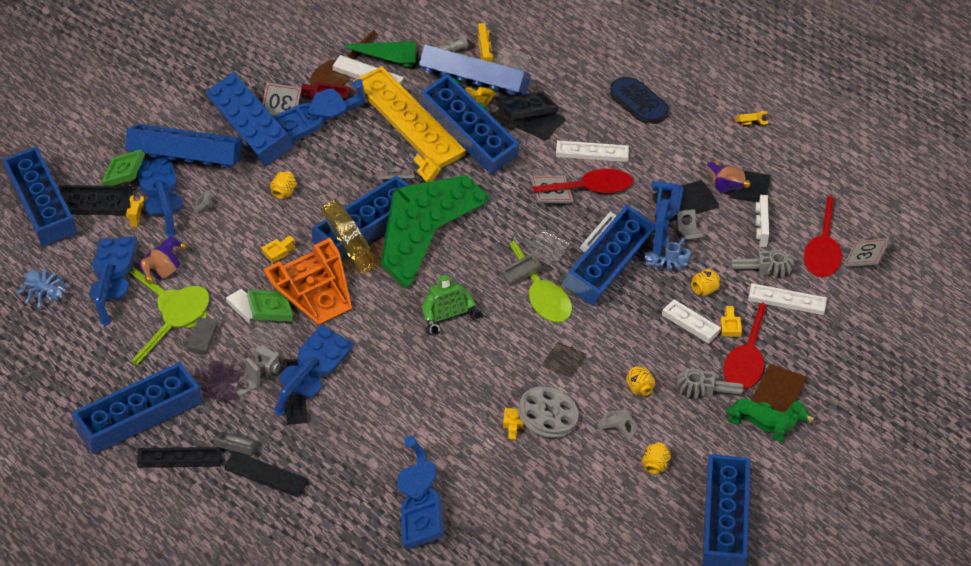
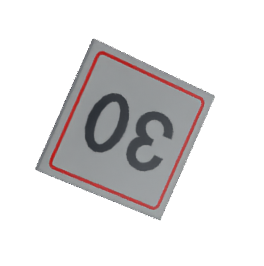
M267 83L262 105L272 116H275L299 105L302 88Z
M412 169L376 171L377 179H391L396 175L400 178H415Z
M530 176L532 186L567 182L565 176ZM570 189L535 193L538 203L574 202Z
M890 239L856 241L844 263V267L879 264Z

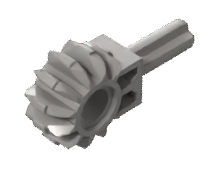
M772 248L771 251H759L758 258L732 259L731 268L758 269L759 275L770 276L773 274L774 278L780 276L783 279L785 275H790L794 268L793 255L789 254L788 250L782 251L781 248L779 250Z
M692 366L690 369L684 368L677 378V389L680 390L681 395L687 394V398L693 396L695 400L698 396L712 398L713 391L739 395L743 392L742 384L715 380V373L701 371L700 367L698 369H694Z

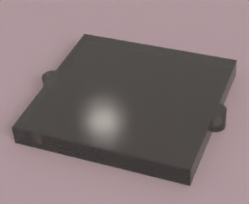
M557 342L542 366L555 371L556 374L560 373L572 378L586 357V353L574 349L573 346L569 347Z

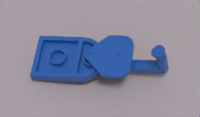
M357 79L353 82L357 95L343 101L336 90L326 89L317 93L312 103L297 105L273 117L287 132L291 141L294 142L318 131L324 121L364 104L366 97L363 81Z
M158 157L143 160L136 176L142 193L150 196L144 202L145 210L150 215L164 214L165 235L169 237L174 236L176 230L174 229L172 212L181 210L183 202L181 196L172 193L177 187V180L171 159Z
M652 180V191L659 190L655 212L656 229L653 253L661 254L662 247H666L669 220L679 213L683 187L675 183L655 182ZM663 190L672 191L670 199L662 198Z
M136 236L99 240L93 269L96 277L100 280L91 286L89 295L92 300H95V306L102 325H109L111 323V317L108 316L105 308V301L122 298L128 292L129 282L123 276L131 270L138 245Z
M320 325L300 348L297 356L298 366H288L282 372L280 382L285 387L280 391L274 412L277 415L285 414L287 399L293 392L307 398L315 396L321 388L319 377L330 375L353 349L354 343Z
M408 436L405 439V445L416 454L417 464L403 469L397 478L398 490L407 495L401 506L402 545L406 550L444 537L442 499L434 489L430 488L436 479V466L432 461H427L426 451L416 441L414 436Z

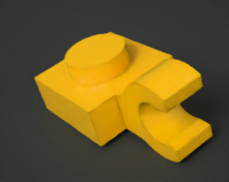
M470 87L465 88L469 95L478 103H483L486 107L495 95V92L490 88L479 87L477 91Z
M760 111L758 113L735 115V121L741 122L742 125L752 124L753 120L762 125L768 124V121L761 119V116L768 114V112Z
M418 153L415 156L414 161L420 166L417 172L426 182L433 181L441 171V168L432 158L421 157Z
M131 195L129 199L131 208L127 209L126 218L129 219L130 227H138L141 209L144 206V197L141 196L139 201H134V196Z
M292 236L286 237L281 242L276 239L261 247L262 253L273 264L287 256L288 252L296 249V246L293 244L295 239Z
M726 306L725 317L720 319L721 336L741 337L740 317H734V306Z
M505 408L503 428H509L508 439L516 440L517 429L523 430L524 424L519 417L518 409Z

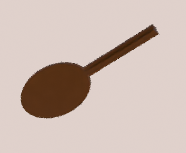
M371 31L359 44L370 43L377 36L376 31ZM351 51L346 57L354 59L359 52ZM334 59L323 63L313 72L310 85L319 82L344 86L351 76L334 71L333 64L337 60Z

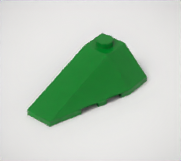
M415 41L345 44L346 49L402 64V67H413V64H417V44Z

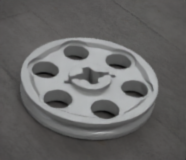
M531 388L522 395L518 405V414L523 424L541 436L550 438L566 436L573 431L578 420V409L573 400L565 393L554 388ZM543 395H548V396H550V397L552 398V400H548V399L544 398ZM527 399L533 400L536 404L528 403ZM560 405L567 406L569 410L562 409ZM527 414L534 415L536 419L529 418ZM561 420H566L570 424L565 425L561 422ZM544 425H551L553 429H547Z

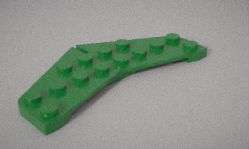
M466 175L397 188L392 194L381 266L400 286L406 289L415 278L435 230L483 206L490 197Z

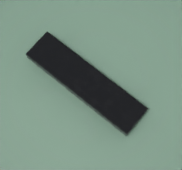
M297 359L283 360V371L288 366H298ZM293 392L286 402L287 425L307 423L306 397L296 392Z
M138 448L137 468L221 467V448Z
M233 451L224 465V470L298 498L308 484V478Z

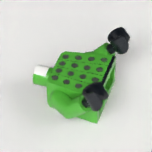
M448 275L438 277V284L428 289V295L423 302L422 311L425 322H428L425 331L428 335H432V327L436 334L440 333V327L436 323L466 314L468 309L471 311L470 318L473 321H476L474 317L476 312H478L480 318H483L482 311L476 310V303L470 292L462 285H458L454 280H450Z

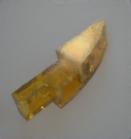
M334 199L320 209L337 240L344 246L358 273L363 274L377 263L369 251L371 250L370 246L340 202Z

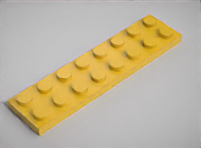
M382 66L353 80V82L357 79L363 81L366 99L422 156L432 158L440 168L466 156V150Z

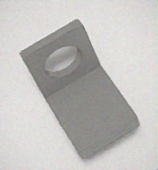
M695 209L679 211L677 214L678 233L686 240L703 237V233L696 228ZM688 214L691 216V222L685 225L682 223V217Z
M249 357L245 359L246 375L230 382L231 387L239 396L260 387V369ZM245 381L249 384V387L239 389L237 385L239 382Z
M626 409L605 413L597 426L599 429L618 427L627 440H631L638 429L637 424ZM626 421H628L631 425L630 432L626 431Z

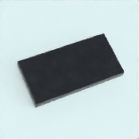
M58 185V189L71 215L126 216L127 209L131 208L129 199L133 194V186Z

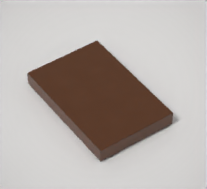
M770 363L751 401L760 404L761 402H766L771 405L772 409L784 412L796 402L807 377Z

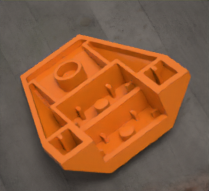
M331 238L315 244L312 252L285 265H282L279 261L263 269L271 285L317 325L352 310L341 256Z

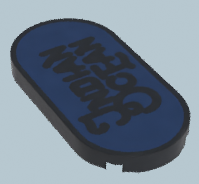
M622 77L612 82L610 86L612 99L638 121L646 124L647 122L658 124L666 119L668 114L667 103L641 81L631 77Z

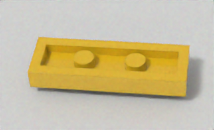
M478 23V42L481 60L493 63V54L489 53L491 52V41H488L489 30H486L485 23Z

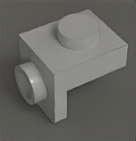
M258 345L254 350L255 363L265 367L266 378L270 379L273 374H277L280 370L279 354Z

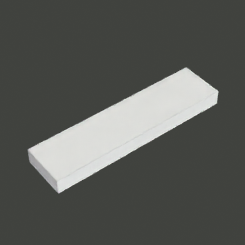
M342 55L333 64L334 71L353 78H359L377 69ZM388 72L402 85L404 77Z
M557 141L556 157L628 162L629 146Z
M751 283L748 301L764 302L768 305L824 315L827 297Z

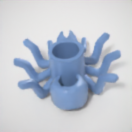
M668 237L665 253L654 254L653 252L645 251L646 265H655L657 270L660 271L665 261H667L668 272L672 269L671 263L678 270H681L683 266H688L691 260V251L689 249H680L685 238H681L679 243L669 242Z
M43 269L42 276L38 270H31L26 273L23 287L17 291V294L25 292L27 286L33 287L29 289L28 298L25 300V303L28 304L34 292V295L38 297L37 308L40 309L42 298L47 297L51 302L53 299L58 301V298L62 299L61 291L65 293L66 290L64 288H69V285L64 284L61 280L62 277L58 276L55 272L46 279V276L49 274L47 269Z

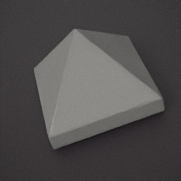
M209 190L196 200L194 213L212 208Z

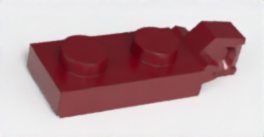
M316 82L314 85L302 84L301 96L311 99L317 93L326 89L336 90L343 101L349 99L351 93L350 87Z

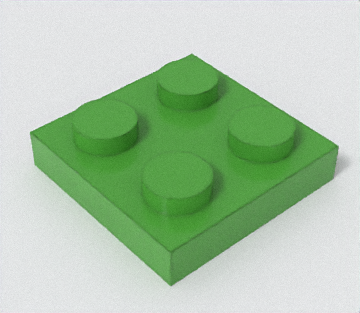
M142 149L112 157L101 182L103 186H116L120 183L133 181L145 156Z
M248 290L247 299L253 320L292 321L293 314L289 301L280 292Z

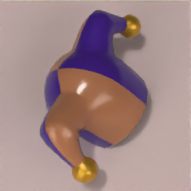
M719 161L707 164L706 168L712 175V182L717 191L726 193L732 190H740L743 187H750L751 183L749 180H745V174L741 168L730 165L720 166Z
M171 236L160 246L150 250L147 257L139 263L147 283H152L154 280L150 272L156 278L162 280L178 269L181 263L173 253V247L176 246L181 250H185L187 247L185 242H180Z

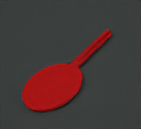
M596 169L586 173L582 177V181L533 186L532 189L533 193L585 187L599 193H617L630 188L633 178L628 173L617 169Z
M832 195L830 197L827 196L822 236L813 238L807 244L804 251L806 268L811 274L821 278L833 275L839 269L842 259L839 244L829 237L834 197Z
M764 302L762 304L759 303L747 345H740L734 348L724 362L723 374L726 382L742 384L743 390L753 387L760 380L764 370L763 356L754 347L767 307Z

